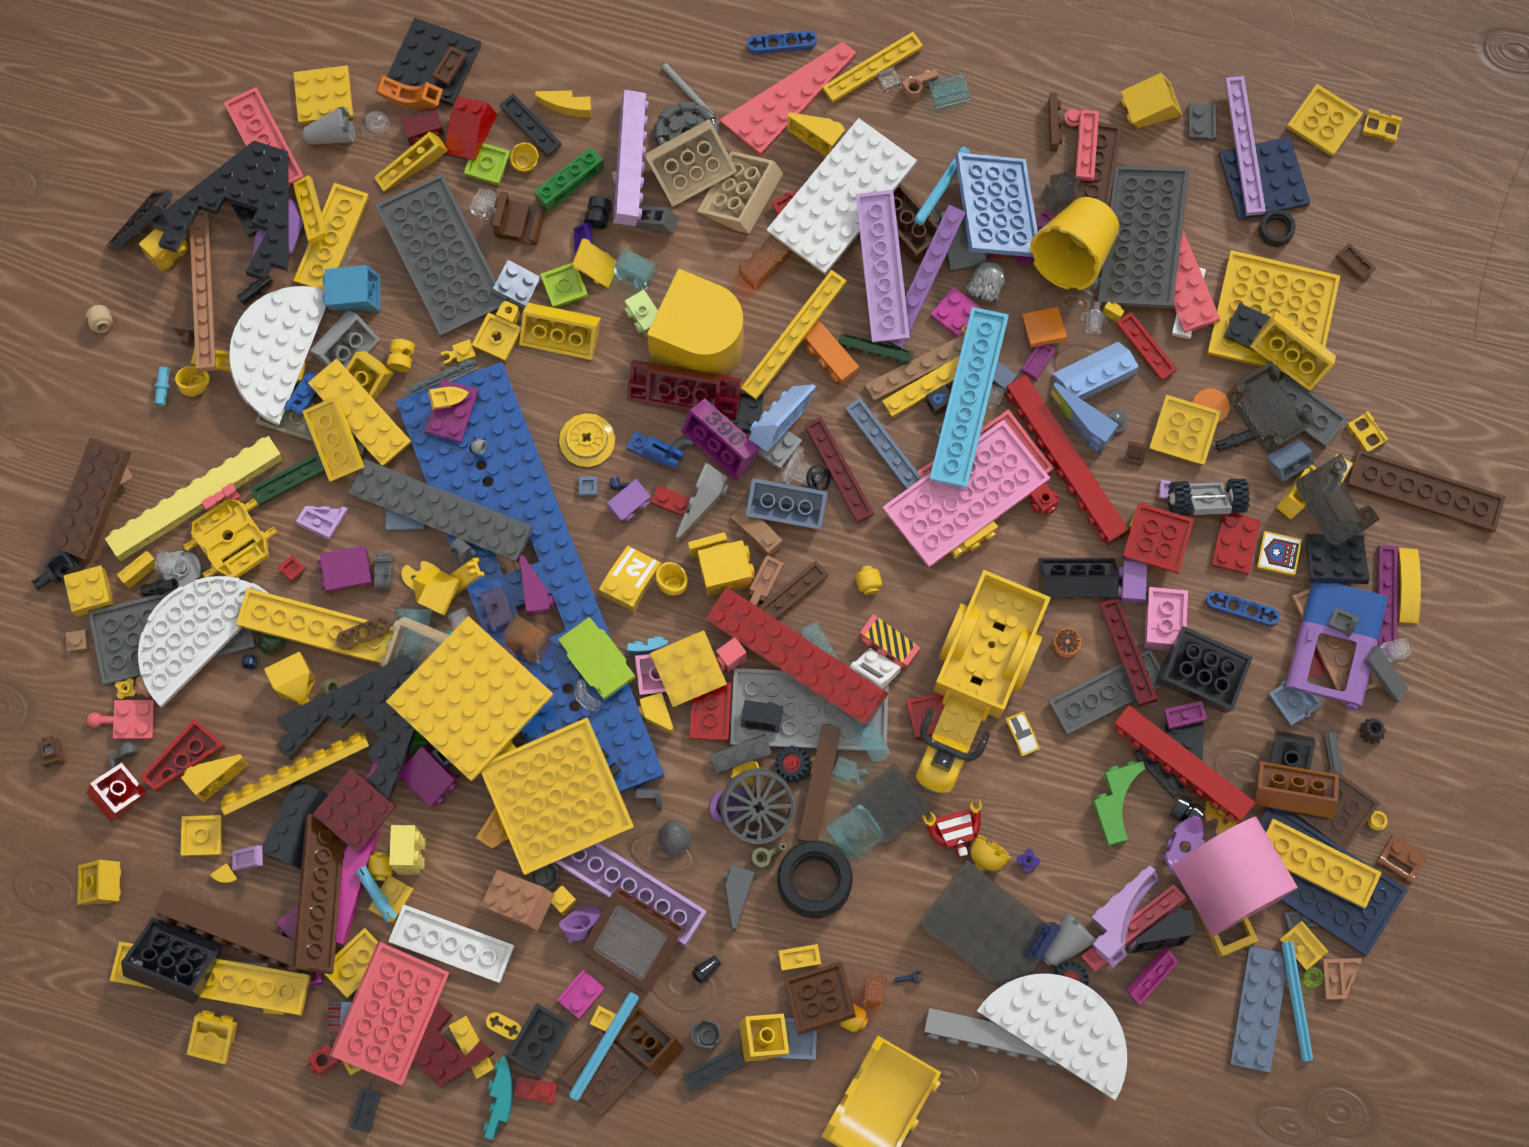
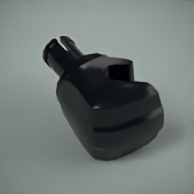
M65 551L58 552L44 565L45 572L31 580L36 590L39 591L50 582L59 584L61 582L60 579L64 580L67 570H71L74 573L81 571V566L74 555Z

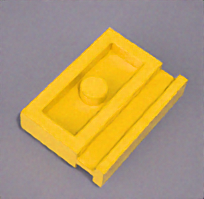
M390 876L387 877L380 890L385 897H388V903L395 914H397L396 917L392 918L389 912H387L391 918L389 922L394 924L403 904L406 905L414 889ZM373 901L368 910L384 918L379 909L374 907L375 903Z
M1303 921L1299 922L1280 938L1282 943L1293 942L1296 959L1306 970L1329 952Z

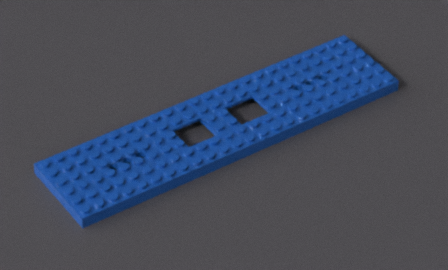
M503 363L494 364L450 381L479 390L462 443L425 433L432 411L428 391L430 389H437L440 385L397 400V406L428 485L533 527L530 539L539 562L530 566L546 587L549 596L553 595L566 629L562 633L530 644L516 609L525 605L521 569L503 575L495 553L466 542L476 551L477 555L474 558H479L477 564L480 572H484L483 577L467 587L482 629L554 694L521 730L526 744L588 718L601 749L604 748L610 756L606 760L608 766L615 762L622 770L614 778L620 794L664 778V772L629 683L604 701L596 689L589 686L569 660L566 650L558 641L559 638L588 617L592 619L599 629H603L610 639L611 637ZM482 439L487 442L483 455L470 452L471 443L474 440ZM479 462L487 463V467L484 470L476 468ZM485 479H492V486L485 487L483 485ZM447 534L451 545L457 538ZM565 685H572L574 689L572 693L565 694L563 687ZM574 702L580 704V709L577 712H572L569 709L570 705Z

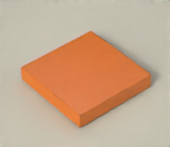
M1058 307L1022 314V321L1031 348L1067 341V334Z

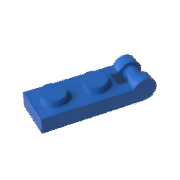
M307 371L291 398L286 401L284 410L288 412L294 411L297 415L303 416L302 411L309 408L317 395L308 384L317 374Z

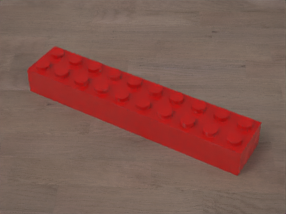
M728 587L725 588L706 617L707 621L731 637H735L739 642L866 726L869 725L889 694Z

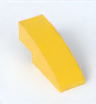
M572 90L535 91L537 103L547 109L568 116L592 118L591 97H573Z

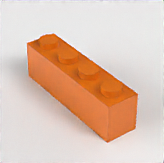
M818 320L802 341L805 343L807 351L817 357L818 364L823 369L826 368L829 371L830 378L842 386L859 373V366Z

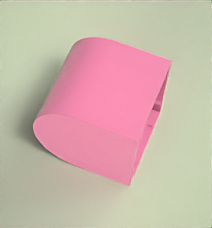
M1257 817L1250 818L1217 835L1194 849L1172 866L1212 937L1275 904L1298 888Z

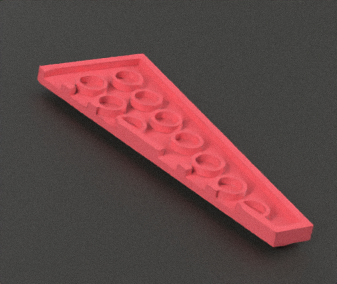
M841 42L724 116L720 120V124L761 156L787 129V115L789 113L801 114L823 91L822 86L831 82L853 60L856 52L844 42Z

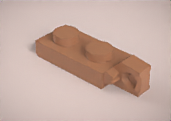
M766 555L750 587L751 603L758 606L760 600L765 601L784 565L783 562Z

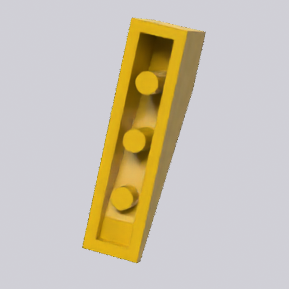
M428 132L374 178L381 189L386 192L435 162L448 149L439 136Z

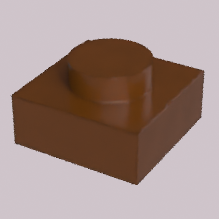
M1129 441L1124 461L1143 465L1148 445Z

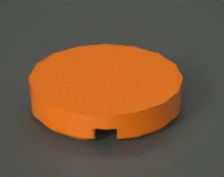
M1214 388L1201 390L1195 395L1192 402L1221 411L1217 424L1226 419L1230 410L1227 396L1222 391Z

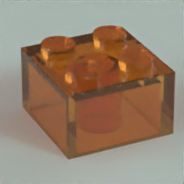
M518 615L514 616L503 633L505 642L508 644L507 647L514 652L520 651L524 654L523 657L532 663L533 661L539 663L552 645L547 633Z

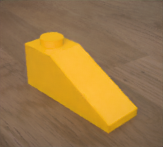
M1313 465L1304 469L1284 494L1276 508L1292 519L1305 507L1324 474Z

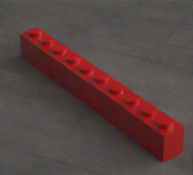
M1027 375L1007 385L1005 391L1007 400L1014 404L1017 415L1026 422L1025 426L1030 434L1033 433L1036 437V444L1040 449L1043 448L1047 460L1057 469L1056 474L1059 479L1064 480L1067 484V491L1071 496L1074 495L1078 508L1081 511L1084 510L1088 516V523L1098 531L1097 536L1102 543L1105 542L1109 546L1126 536L1129 531L1128 527Z

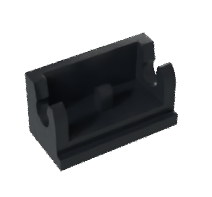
M745 700L741 716V727L779 733L783 706Z

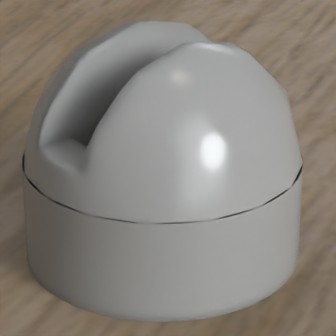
M482 439L474 440L471 443L472 451L478 455L484 454L487 442Z

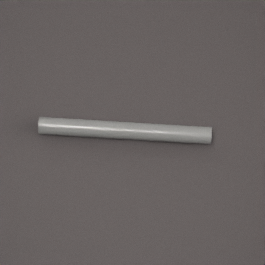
M667 63L661 67L693 102L697 103L698 106L707 107L712 112Z

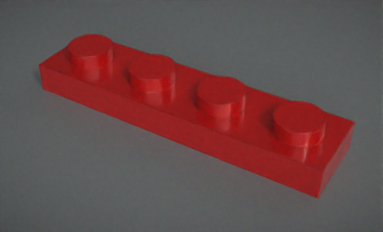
M1132 312L1116 322L1117 327L1161 382L1177 371L1174 364Z

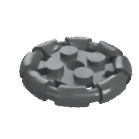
M679 102L676 106L671 105L661 112L659 120L654 126V140L658 143L657 147L667 142L664 139L669 138V140H672L681 135L684 130H690L710 119L718 136H720L719 124H716L715 121L716 117L707 107L698 106L695 102ZM682 112L683 115L677 117L676 113ZM694 112L699 114L698 118L693 114ZM665 123H669V128L664 126Z

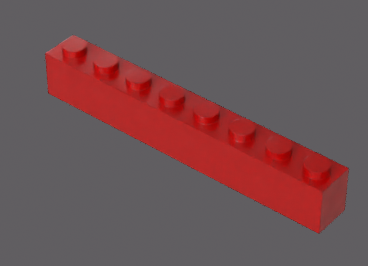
M1128 705L1114 723L1113 728L1117 735L1122 738L1126 737L1131 741L1130 744L1137 750L1141 749L1147 753L1146 757L1160 763L1165 772L1168 774L1173 773L1178 777L1177 780L1182 785H1188L1193 789L1195 795L1210 802L1209 805L1217 811L1220 809L1226 814L1225 817L1230 822L1239 824L1255 804V801L1131 706Z

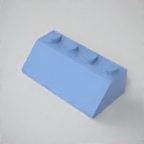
M1116 342L1052 375L1059 385L1084 400L1135 375L1139 366L1131 352L1120 342Z
M813 384L792 386L787 392L784 391L779 397V401H774L769 411H765L761 415L760 421H755L752 424L749 440L768 451L806 411L816 386Z

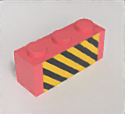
M874 614L859 634L860 641L868 647H874L877 649L876 652L884 657L887 656L892 662L907 670L920 652L918 645Z

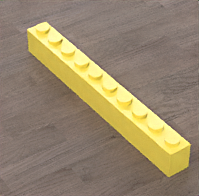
M269 436L260 438L252 447L244 448L236 457L228 458L220 467L209 470L204 477L193 480L188 487L177 490L172 497L163 499L156 507L142 512L140 517L127 521L124 527L111 531L105 539L116 557L123 561L206 509L201 501L210 495L213 497L217 492L223 491L222 488L230 483L233 484L235 489H238L284 459Z

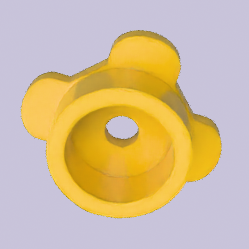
M130 678L126 681L115 683L119 699L135 696L136 691L133 686V679Z

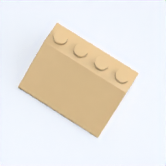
M710 119L645 154L672 207L737 172Z
M731 151L729 157L737 172L712 185L697 212L735 231L750 234L781 179L783 172L773 160Z

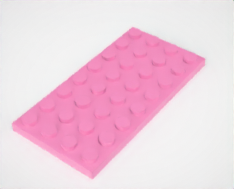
M1002 420L980 436L967 489L930 481V472L883 506L882 509L928 568H930L963 544L968 538L1029 496L1032 491L1047 483L1050 477L1005 421Z

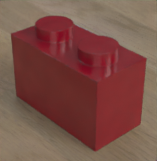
M436 108L401 118L409 145L415 144L428 132L439 137L444 135Z

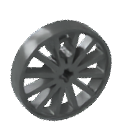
M755 768L737 774L728 782L720 799V814L726 828L738 839L752 844L768 843L780 837L790 826L795 813V800L789 785L781 776L767 769ZM755 776L754 795L745 782L746 778ZM760 776H768L770 779L761 792ZM776 780L783 785L781 789L768 796ZM738 783H741L749 798L743 797L732 790ZM787 792L788 802L770 803ZM731 795L745 802V804L727 805V802ZM758 802H759V803L761 804V806H760V807H756V809H755L753 806H754V805H757ZM788 808L786 818L769 809ZM744 810L742 814L729 821L727 811ZM765 814L783 822L782 825L775 831ZM761 817L771 834L761 837ZM742 821L743 829L738 833L733 826ZM757 821V826L754 829L748 828L750 822ZM749 833L756 836L755 838L747 837L746 834Z

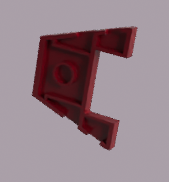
M438 1002L412 1062L439 1087L443 1088L463 1075L468 1069L479 1065L482 1060L493 1056L495 1052L481 1040L467 1056L440 1032L453 1014Z

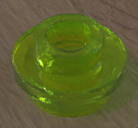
M1311 967L1304 972L1303 980L1307 986L1316 988L1323 983L1324 976L1320 969ZM1311 974L1316 976V981H1311Z

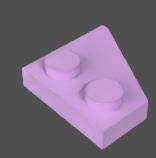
M305 506L296 520V525L330 541L347 514L348 509L346 507L330 509L328 506L319 508Z

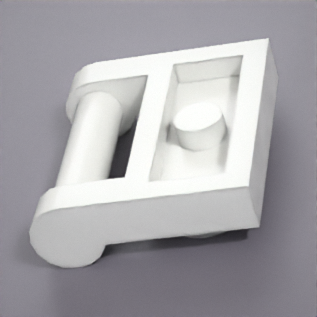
M869 648L856 662L854 661L850 665V668L882 689L901 670L899 665L872 648Z

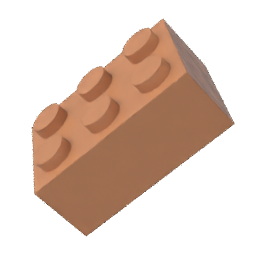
M497 870L480 906L492 914L538 931L555 894L542 886Z

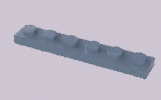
M861 398L845 407L847 414L906 490L922 479Z

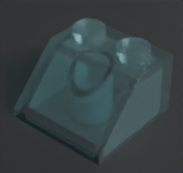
M857 805L826 827L835 843L852 859L857 858L885 839L865 805Z

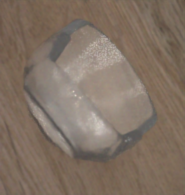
M379 111L366 114L361 125L362 133L371 140L385 137L390 129L389 118L386 114Z

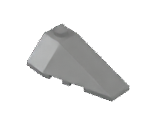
M705 463L696 484L697 494L696 496L693 495L689 501L688 510L690 511L684 514L676 534V542L680 543L721 499L722 494L726 495L728 491L727 477L707 463Z

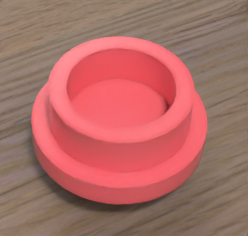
M1076 109L1068 110L1064 117L1065 123L1070 127L1079 126L1080 111Z

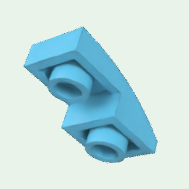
M654 636L653 638H648V645H644L645 643L640 641H633V643H628L627 652L628 655L650 654L668 646V640H665L664 637Z

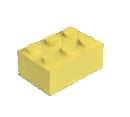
M391 825L389 865L397 875H421V869L425 868V858H422V850H425L426 840L415 825Z

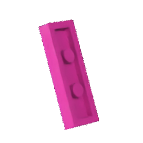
M1164 947L1126 992L1136 1004L1141 1005L1179 961L1168 948Z

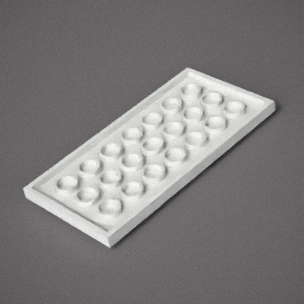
M858 118L767 228V232L826 275L860 233L856 194L893 190L894 192L917 164V160Z

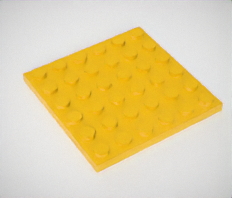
M1231 250L1217 307L1220 321L1213 325L1207 355L1283 372L1258 352L1224 338L1239 303L1270 317L1277 311L1323 347H1326L1340 275Z
M468 616L386 702L472 782L554 694Z
M588 718L494 758L481 772L524 875L634 828Z

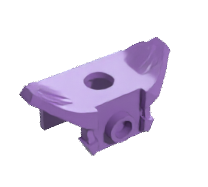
M1194 815L1175 826V829L1172 831L1174 836L1173 838L1169 837L1166 849L1169 850L1166 851L1163 858L1172 875L1176 877L1177 875L1172 866L1205 842L1202 839L1204 833L1201 818ZM1183 841L1191 845V850L1187 853L1180 850L1179 846Z

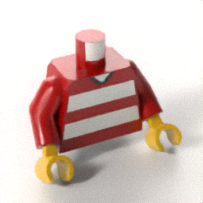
M978 799L979 803L977 806H973L972 800H970L969 809L937 818L931 811H929L931 817L927 820L922 815L931 839L939 846L945 847L946 850L955 848L958 858L968 856L967 844L973 843L974 838L978 836L981 826L980 810L982 804L980 799Z

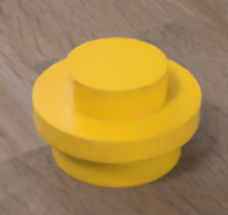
M1374 811L1367 821L1369 827L1375 831L1384 829L1388 822L1386 815L1381 811Z

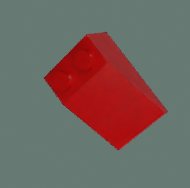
M458 96L450 114L445 147L448 151L445 155L472 161L476 160L498 115L489 103Z

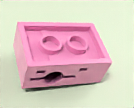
M1149 587L1146 594L1144 649L1169 651L1181 627L1187 626L1188 590Z

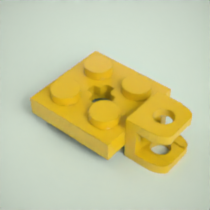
M504 301L499 307L496 316L488 313L472 343V347L506 362L521 333V327L516 325L520 318L518 306ZM500 333L502 339L494 341L492 336Z

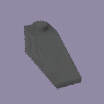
M639 206L642 209L641 219L637 220L636 225L631 227L657 234L674 235L679 218L669 208Z
M734 865L731 866L730 870H726L723 880L726 881L732 930L736 931L755 872Z

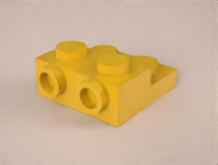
M204 1010L202 1013L199 1012L194 1017L187 1055L225 1065L228 1061L231 1043L235 1038L238 1022L233 1021V1017L223 1015L221 1018L216 1017L212 1011Z

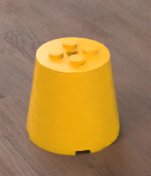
M1091 197L1076 199L1041 228L1032 238L1030 253H1033L1034 265L1047 280L1065 289L1072 287L1078 288V290L1089 287L1098 277L1119 233L1118 219L1112 209L1098 199Z

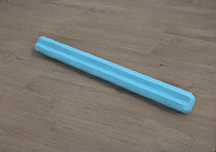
M963 146L958 153L969 154L970 150ZM955 158L916 215L915 223L923 225L956 175L957 166Z
M1291 941L1283 942L1282 949L1301 1060L1308 1062L1313 1060L1294 944Z
M632 992L628 994L569 1093V1097L573 1100L578 1101L592 1079L637 1003L639 997Z

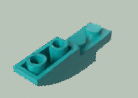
M503 1056L501 1061L497 1060L494 1069V1072H497L495 1080L491 1079L488 1087L490 1096L497 1100L491 1104L489 1113L492 1115L490 1122L486 1121L483 1133H485L486 1139L492 1141L495 1140L500 1121L508 1124L513 1103L511 1068L508 1059Z

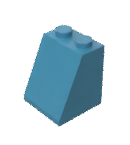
M368 265L325 269V275L322 278L325 293L322 299L326 307L330 310L380 311V275Z

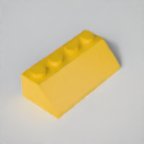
M528 303L523 311L519 345L592 360L599 335L601 318Z
M1277 311L1264 324L1250 345L1251 348L1309 391L1331 369L1336 358L1333 353Z

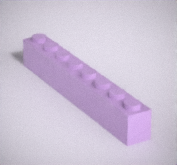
M624 90L621 99L613 223L635 226L637 220H640L642 216V209L639 208V204H642L643 193H640V188H643L644 177H641V173L644 172L645 167L642 157L644 158L646 151L643 142L646 141L647 135L644 127H646L648 116H645V112L648 110V101H646V93Z

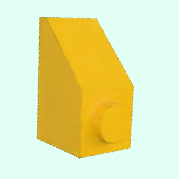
M662 692L639 699L641 705L638 706L641 716L645 717L646 722L670 734L674 733Z

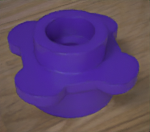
M1027 849L1022 856H1018L1016 859L1017 863L1027 873L1031 872L1034 866L1040 864V859L1034 856L1031 849Z

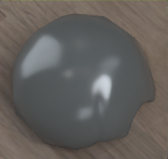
M552 863L529 873V882L542 886L547 890L551 889L558 881V867Z
M704 1019L692 1025L690 1036L693 1044L698 1049L708 1051L720 1044L722 1033L720 1027L715 1022Z

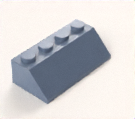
M752 478L746 516L821 530L828 492Z

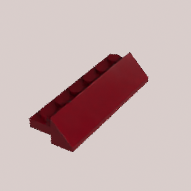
M632 360L627 400L690 411L703 399H706L724 416L736 419L743 394L741 392L742 378Z

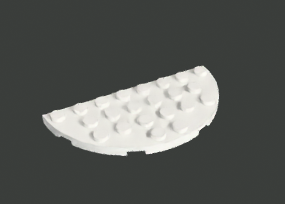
M295 286L282 288L266 294L243 313L234 329L229 348V359L235 386L247 404L256 410L261 417L278 426L285 411V403L290 399L326 306L322 299L325 293L324 289Z
M214 576L197 579L193 583L181 586L161 600L147 619L148 622L141 633L138 649L139 668L144 684L161 708L242 629V627L236 626L246 589L250 588L268 593L266 590L254 583H249L239 578Z
M1027 975L1012 980L998 988L977 1010L984 1017L1111 1099L1116 1100L1126 1074V1041L1122 1027L1111 1007L1099 994L1088 986L1061 975Z

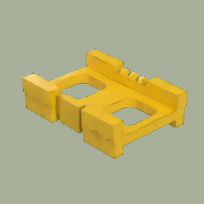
M1369 108L1362 134L1370 137L1374 135L1377 138H1384V141L1395 143L1402 117L1395 115L1389 117V115L1380 114V111ZM1371 118L1379 122L1376 130L1367 127L1368 119ZM1386 124L1396 126L1394 135L1385 132Z
M1369 411L1345 426L1351 436L1355 435V439L1360 443V449L1366 452H1370L1388 441L1384 432L1380 431V428L1374 422L1375 420ZM1360 419H1364L1369 425L1363 431H1359L1355 426V423ZM1372 434H1375L1380 441L1374 446H1370L1366 441V438Z

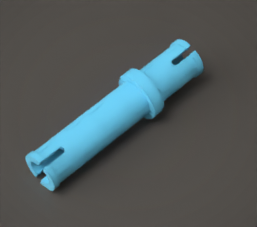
M366 865L361 867V870L365 875L363 876L360 869L356 870L355 874H357L374 901V907L379 909L385 921L388 922L391 918L387 912H389L392 918L396 917L397 914H395L388 903V897L383 895Z

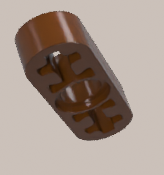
M380 616L344 630L337 635L336 644L340 649L348 650L383 636L390 629V621L386 617ZM380 621L382 624H386L384 630L377 628L374 630L375 634H372V629L369 625L372 624V628H375ZM359 629H367L369 635L366 638L359 637L357 633ZM351 632H354V636L357 640L356 642H354V638L348 641V645H345L344 642H340L342 640V636L350 638L352 637Z

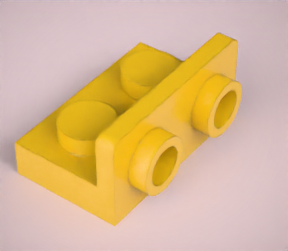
M145 551L120 571L117 576L130 589L158 567L159 564L148 551Z

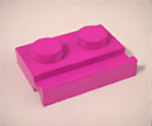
M582 970L557 1001L576 1018L580 1019L603 993L605 988Z

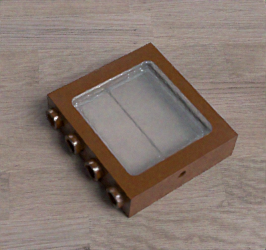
M618 887L612 892L581 951L588 958L595 959L601 963L605 969L617 973L622 980L629 981L638 990L648 993L657 982L686 929Z

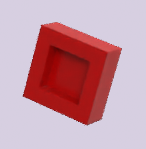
M293 555L278 567L291 582L306 571V568Z

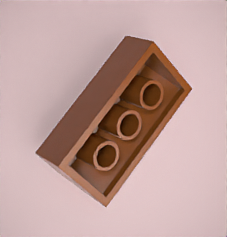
M1260 761L1254 805L1334 818L1338 803L1339 775Z

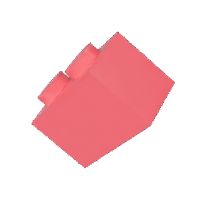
M735 637L716 650V659L722 672L726 671L728 675L734 671V668H738L747 662V652Z

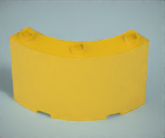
M877 1036L821 1137L838 1147H900L909 1130L914 1131L919 1120L916 1117L930 1092H936L941 1081L938 1078L941 1072Z

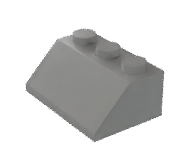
M347 310L310 352L326 367L337 358L346 368L355 352H369L380 341V338L356 313Z

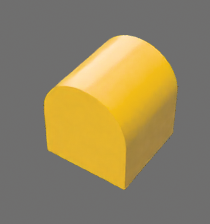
M678 269L647 333L650 361L660 365L719 375L729 374L740 362L744 350L743 312L737 298L729 290L718 284Z

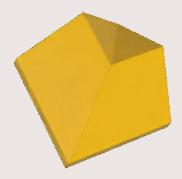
M432 567L413 578L416 602L445 615L461 580Z

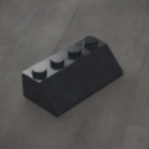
M1038 558L1039 592L1051 598L1064 597L1068 599L1073 597H1118L1119 575L1115 558Z

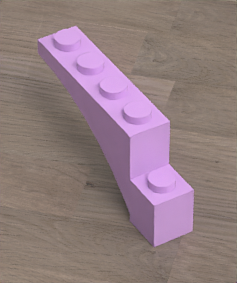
M1151 866L1142 870L1132 882L1126 884L1122 891L1113 896L1105 906L1098 909L1092 916L1096 927L1104 933L1093 943L1097 954L1112 968L1127 956L1125 944L1131 919L1141 900L1159 881L1156 870Z

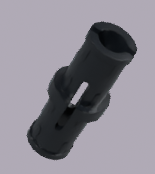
M267 275L265 281L258 279L254 283H250L249 287L239 294L237 298L245 306L251 299L257 295L259 296L267 286L272 284L273 280H271L269 275Z
M1249 429L1238 434L1233 433L1230 437L1215 441L1216 446L1224 444L1217 448L1218 452L1220 453L1232 447L1238 448L1243 443L1254 441L1255 435L1246 437L1254 433L1253 430Z
M176 578L164 581L156 580L154 583L140 586V593L143 597L154 594L163 595L165 592L177 589L179 583Z

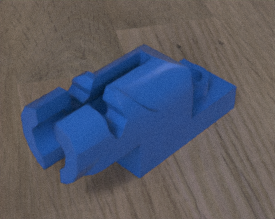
M636 431L626 446L627 450L659 466L663 464L674 469L679 467V462L675 459L682 461L685 452L652 436L648 438Z

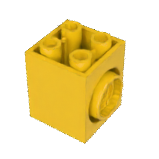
M743 540L732 543H720L707 549L698 550V560L707 597L722 594L726 587L733 591L751 587L752 580L755 579L753 564L748 563L750 562V552L748 545L744 546Z

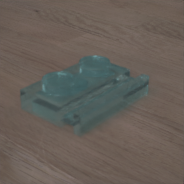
M964 73L928 83L936 108L971 99Z

